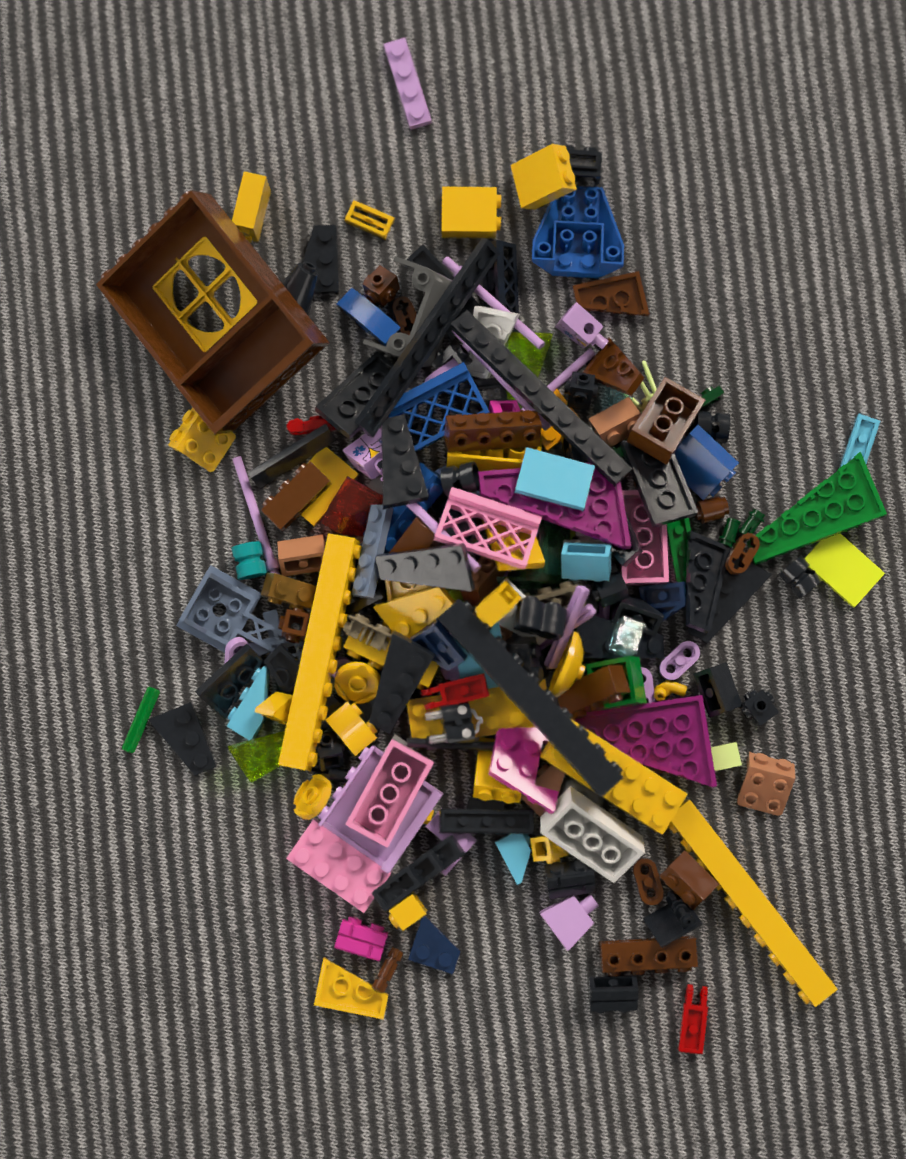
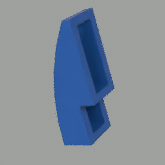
M353 288L336 304L369 335L371 334L385 347L391 335L401 333L399 325Z

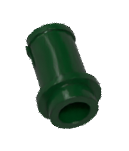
M753 508L752 512H748L749 516L738 532L740 534H754L760 523H764L765 515Z
M727 518L722 536L718 537L720 543L731 547V549L736 543L735 537L741 524L739 520Z

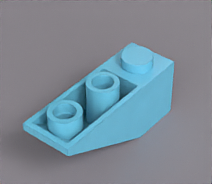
M263 666L262 669L257 668L251 678L254 681L250 689L246 687L239 698L242 700L239 707H234L227 717L230 720L227 727L249 741L255 739L267 719L255 713L256 707L268 698L270 671L267 666Z

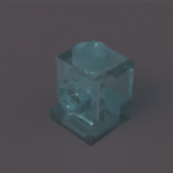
M626 617L621 618L614 626L609 649L616 651L618 655L623 657L635 654L638 651L645 624Z

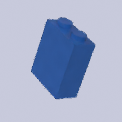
M699 425L686 436L674 452L687 486L702 500L709 494L713 497L722 488L719 483L722 480L727 483L736 473L733 469L739 463Z

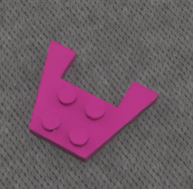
M536 727L499 728L496 733L488 775L513 791H519L527 797V800L533 804L536 802L545 808L544 811L553 814L556 809L558 791L535 785L542 744L546 745L548 740Z

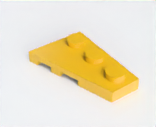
M324 957L314 1005L384 1019L388 994L376 992L370 983Z

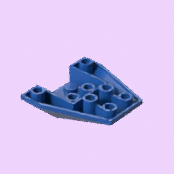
M576 186L577 190L549 203L533 238L532 262L552 276L598 279L624 266V244L603 188Z

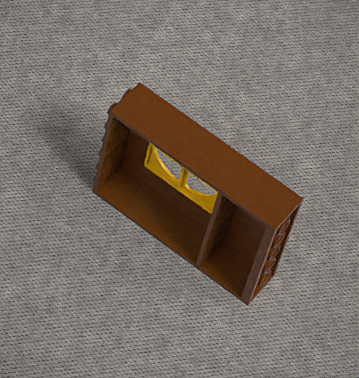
M191 190L185 192L180 197V202L175 207L166 210L163 214L164 218L151 225L147 230L148 233L143 238L135 241L132 244V249L127 254L120 256L116 260L117 264L112 269L105 271L101 275V280L96 286L214 435L234 432L328 346L330 342L213 196L208 193ZM206 255L216 258L224 263L225 270L209 286H206L189 265V260L194 256ZM179 270L185 273L199 291V295L183 311L177 309L173 296L174 277ZM231 276H234L237 280L241 297L240 308L234 318L228 315L214 297L215 291ZM204 302H208L224 322V328L218 332L201 331L190 325L188 318Z

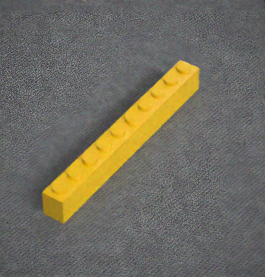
M328 533L278 765L311 771L312 767L316 765L318 755L315 751L317 743L319 744L322 739L321 723L327 716L326 700L332 692V683L330 681L332 674H335L337 669L336 653L340 651L342 646L341 630L347 622L345 611L347 605L351 603L352 591H350L351 583L355 580L357 571L355 568L356 560L359 559L362 548L360 542L355 538Z
M686 799L676 812L668 828L673 834L678 832L683 839L680 843L688 853L692 851L697 857L696 861L719 883L716 889L718 891L722 889L727 895L724 898L732 910L737 908L741 913L739 919L747 929L751 926L756 934L753 937L758 944L769 949L771 953L768 956L776 966L781 965L786 971L783 973L786 980L791 985H797L800 989L798 995L806 1005L811 1003L815 1007L818 1006L838 989L691 800Z

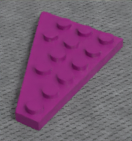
M595 467L583 511L514 493L521 468L478 472L481 497L542 516L541 519L614 546L623 549H630L631 547L621 482L614 487Z
M702 695L586 712V717L580 719L572 718L573 721L581 724L584 728L640 764L710 787H717Z

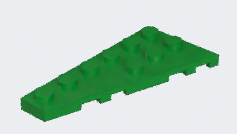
M861 451L828 479H825L801 498L793 507L786 510L779 518L756 534L760 546L753 557L755 565L887 516ZM751 540L747 541L748 549L750 547L753 548L750 544Z

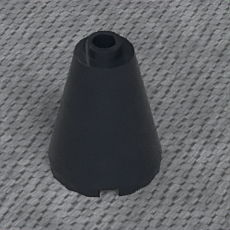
M304 261L295 266L282 284L309 316L319 273L315 265Z

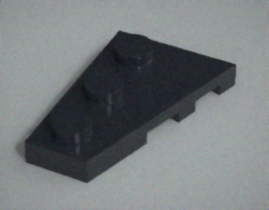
M315 225L312 229L303 262L307 261L315 265L319 273L314 294L339 293L336 225Z
M245 644L195 692L223 719H226L229 715L228 709L233 702L236 703L240 698L239 692L245 684L251 681L253 674L264 660L252 647Z

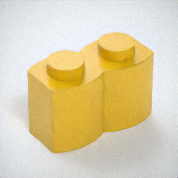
M346 702L330 715L326 721L356 756L378 738L375 735L378 730L369 721L364 722L360 717L363 712L355 703L350 705L349 702Z

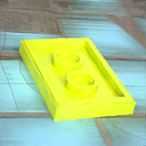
M842 534L819 541L804 558L810 564L809 569L811 571L815 570L822 581L853 608L885 574Z

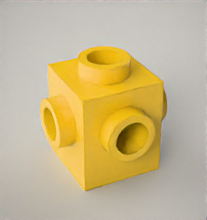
M544 835L530 838L534 862L546 861L547 864H552L554 862H561V857L569 855V852Z

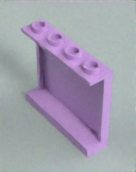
M373 745L370 749L366 747L358 758L361 760V763L357 768L352 767L345 777L348 782L343 788L340 786L331 797L335 801L330 808L328 806L324 807L318 816L321 819L318 825L327 828L380 865L381 869L389 874L443 793L424 780L388 848L345 825L384 754L382 750Z

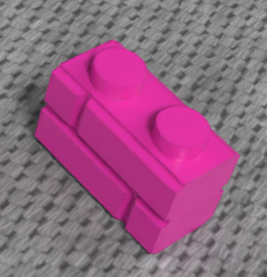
M349 916L348 920L343 919L334 948L380 962L388 932L384 931L385 927L375 923H371V926L361 924V919Z

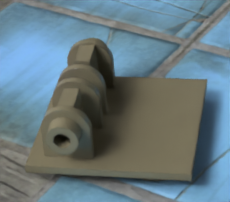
M357 613L355 617L348 616L352 622L351 624L346 622L343 631L347 632L346 635L357 639L364 627L359 641L363 640L368 629L371 632L365 644L368 645L373 633H375L370 646L379 651L381 649L386 651L390 643L386 639L387 637H392L389 628L381 624H377L374 627L369 624L368 618Z

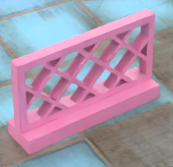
M452 487L434 540L447 545L465 543L468 552L525 570L542 516ZM449 510L459 511L463 516L453 520ZM474 517L483 519L485 524L475 527L471 519ZM466 521L471 529L461 533L456 524ZM498 524L505 526L508 531L498 535L494 526ZM452 527L456 535L448 537L442 535L441 532L443 529ZM489 528L494 537L483 540L479 532ZM523 532L531 535V537L521 542L516 533ZM474 534L479 542L470 544L467 543L464 537ZM511 536L516 544L506 547L502 539ZM497 541L502 550L497 552L491 551L487 545ZM520 549L524 556L523 561L513 558L510 552Z

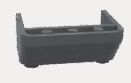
M395 256L393 261L398 267L413 272V285L418 290L425 292L410 335L395 333L388 339L386 347L364 339L363 344L370 349L399 358L452 280L427 267ZM444 336L422 366L423 368L430 367L436 359V354L439 352Z

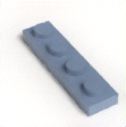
M371 505L351 593L353 596L374 598L379 577L375 557L379 554H384L394 508L383 509L382 505Z

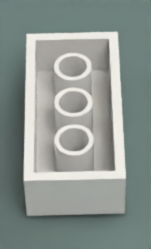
M571 786L557 799L555 812L553 814L545 812L540 817L542 835L613 883L645 853L642 835Z

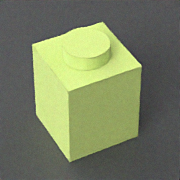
M737 742L711 747L715 771L742 765Z

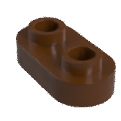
M641 858L633 865V874L639 896L647 905H656L661 902L664 894L658 870L652 860ZM644 865L649 869L646 874L640 872V868ZM650 888L655 891L653 897L647 896V890Z

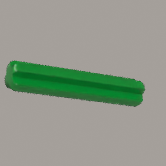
M153 687L146 689L122 745L124 751L128 753L135 752L160 694L159 690Z

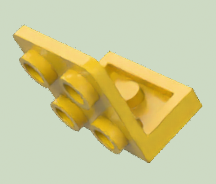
M192 408L183 416V423L179 429L174 430L171 434L168 446L184 454L207 471L213 472L236 436L233 432L214 435L195 409Z

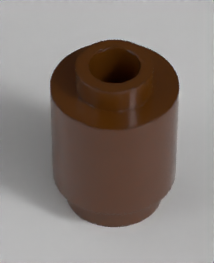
M715 496L696 502L698 513L695 519L700 520L702 524L722 519L725 515L729 514V506L725 497Z

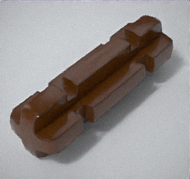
M391 948L387 955L389 959H385L377 975L379 978L375 979L372 985L376 992L384 993L388 987L386 983L391 981L398 967L397 962H400L403 957V952L399 949Z

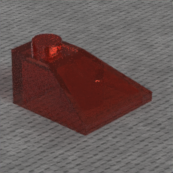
M347 476L330 503L321 523L343 535L364 536L363 533L366 530L371 505H382L383 496Z

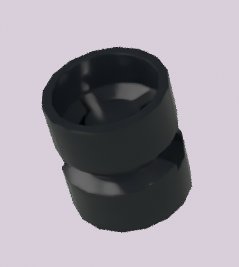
M699 411L695 418L694 428L699 425L717 443H727L730 433V414L716 413L712 416L710 412ZM712 423H716L715 432H712Z
M474 461L460 464L459 468L450 466L441 469V483L444 493L448 498L452 487L469 493L479 491L477 476L479 469Z
M802 555L778 574L786 584L791 583V590L798 599L802 598L822 581L815 570H809L810 564Z

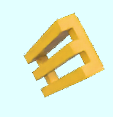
M353 200L344 221L386 240L395 218ZM355 208L362 210L366 213H369L373 216H376L380 219L387 221V224L381 223L368 216L360 214L354 210ZM351 216L356 217V218H358V219H360V220H363V221H365V222H367V223H370V224H372V225H374V226H376V227H379V228L383 229L384 231H380V230H378V229H376V228H373V227H371V226H369V225H367V224H364V223H362V222H360V221H357V220L351 218Z

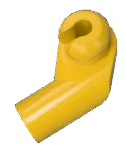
M665 680L654 688V698L657 701H663L672 693L684 697L687 686L671 680Z

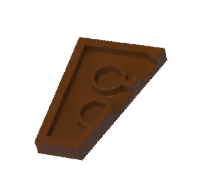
M639 271L572 286L575 303L577 302L586 311L649 317Z
M608 337V343L601 351L597 352L583 373L595 375L596 382L632 396L645 377Z

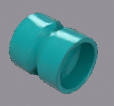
M260 541L243 543L231 548L234 560L239 562L235 567L238 580L252 579L267 574L265 561L260 559L263 554Z

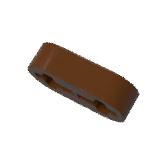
M398 297L393 302V313L398 325L401 327V333L410 335V331L405 332L407 329L406 321L410 320L413 326L417 314L410 299ZM400 303H403L404 306H409L406 308L407 316L405 317L401 310L397 311Z
M746 533L737 540L725 562V567L730 574L739 575L746 571L760 546L756 535ZM750 539V544L753 548L750 547L746 552H743L746 545L743 541ZM739 556H741L742 559L740 560L739 564L742 566V568H733L734 563L732 562V560L735 561L739 558Z

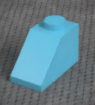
M508 834L496 840L495 843L518 885L522 882L531 853L529 847L531 844L528 834Z

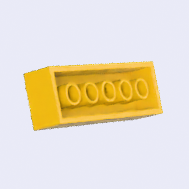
M545 679L539 684L544 691L547 689ZM499 687L489 688L490 696L468 701L470 708L474 709L483 720V723L479 725V732L475 734V738L496 735L499 728L535 727ZM441 695L408 701L407 709L412 738H426V736L443 734V725H441L440 719L430 721L425 719V713L439 711V707L425 710L424 706L430 702L442 701ZM471 712V715H472L471 721H472V723H473V725H474V731H475V730H476V724H477V722L480 721V720H477V719L474 717L473 713Z
M572 720L577 727L580 725ZM587 730L590 734L587 738L593 744L597 742L606 751L604 756L610 763L614 760L623 770L620 774L624 778L602 798L650 829L663 835L686 798L687 793ZM548 741L540 754V758L596 793Z

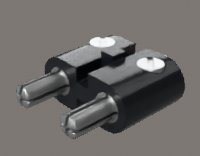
M468 702L442 705L439 707V711L425 713L426 721L440 719L441 725H443V734L430 736V744L445 742L446 746H454L475 742V734L479 732V725L483 723L482 717H479L476 711L470 708ZM471 712L473 713L474 717H475L477 720H480V721H478L477 724H476V730H475V731H474V725H473V723H472V721H471V718H472Z

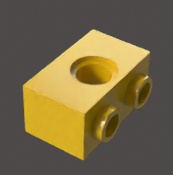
M505 580L475 608L477 616L483 623L492 627L514 608L521 597Z
M413 892L389 909L391 914H389L388 918L396 929L400 926L403 931L426 915L427 909L415 892Z

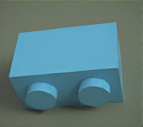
M564 542L561 553L562 578L574 581L580 579L596 582L609 581L611 573V544Z

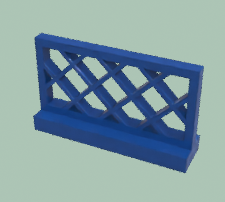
M463 362L405 392L388 417L401 414L410 416L408 422L409 432L420 436L418 444L414 446L415 452L444 438L446 416H449L450 411L461 415L471 414L467 413L470 401L480 403L483 409L479 413L490 412L467 366ZM468 380L471 385L469 395L457 393L459 384ZM444 392L451 394L448 406L436 403L438 396ZM455 396L467 399L463 411L451 408ZM422 403L431 405L427 417L416 414L418 406ZM435 407L446 410L442 422L431 419ZM414 417L426 420L422 432L411 429ZM429 422L441 425L438 434L434 436L426 434Z

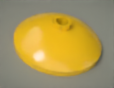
M575 631L572 632L549 685V690L556 698L566 692L576 678L581 679L585 670V666L581 665L584 652L579 634Z

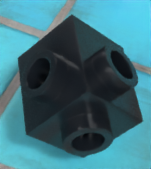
M572 372L571 381L566 380L564 394H568V407L589 411L591 399H596L598 385H594L595 375Z
M752 689L743 696L745 700L742 701L741 712L755 726H761L779 713L774 706L775 699L768 691Z
M335 731L323 732L321 742L317 743L315 753L318 755L317 762L321 772L344 766V743L341 738H337Z

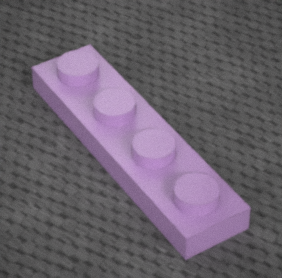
M402 38L385 43L384 49L410 130L431 124L432 120L406 39Z

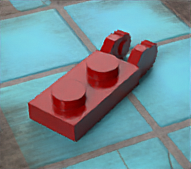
M321 416L309 417V421L304 422L296 418L289 420L286 424L287 430L293 436L309 434L324 424L331 431L337 430Z
M485 673L421 690L422 696H429L440 692L442 701H434L424 705L425 710L442 705L460 704L490 696Z
M687 984L678 1051L703 1055L708 1006H706L708 988L702 986L700 989V1005L692 1004L694 988L693 985Z

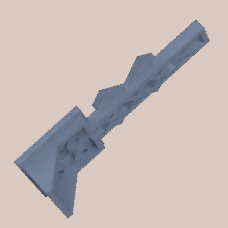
M211 565L176 625L224 653L227 643L231 639L242 635L252 641V643L248 644L259 655L272 652L280 643L287 650L288 647L295 646L297 653L292 655L294 657L298 656L300 662L303 651H299L298 646L303 648L305 641H299V643L287 642L286 638L282 637V630L278 629L280 620L277 609L264 612L263 617L265 621L252 615L262 596L261 593ZM217 604H224L226 607V613L221 617L213 613V609ZM248 619H251L256 630L247 633L242 631ZM258 624L264 626L265 628L259 629ZM268 631L269 638L262 640L260 632ZM257 634L258 639L255 638V637H253V636H251V635ZM334 677L330 681V683H332V686H334Z

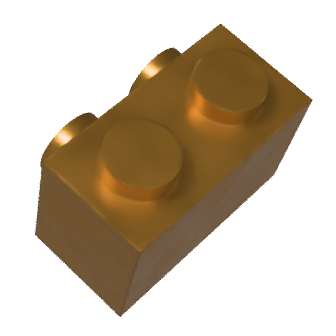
M267 573L261 595L269 597L268 602L274 604L288 603L290 604V609H311L317 586L276 573Z

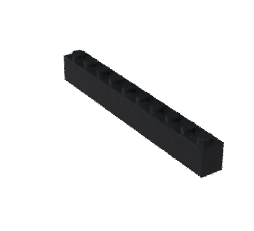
M458 599L438 617L440 623L597 795L602 798L624 778L620 774L623 771L622 768L614 760L610 763L604 756L606 751L597 742L593 744L587 738L590 735L581 724L577 727L571 720L573 715L565 707L560 709L555 703L557 698L549 689L544 691L538 685L541 681L532 671L529 673L525 671L522 667L524 662L515 653L511 655L505 649L508 647L506 642L500 636L495 638L490 633L492 628L473 614L475 609L468 601L463 603Z

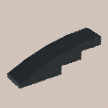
M452 834L371 893L384 912H387L466 853Z

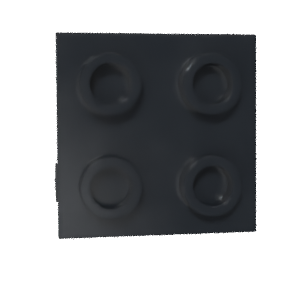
M669 891L666 894L667 905L643 918L661 948L703 925L695 911L685 904L682 898L674 891Z

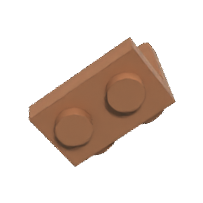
M749 752L747 757V773L737 798L738 805L777 816L782 815L796 779L795 764L785 759L778 760L762 753L755 754Z

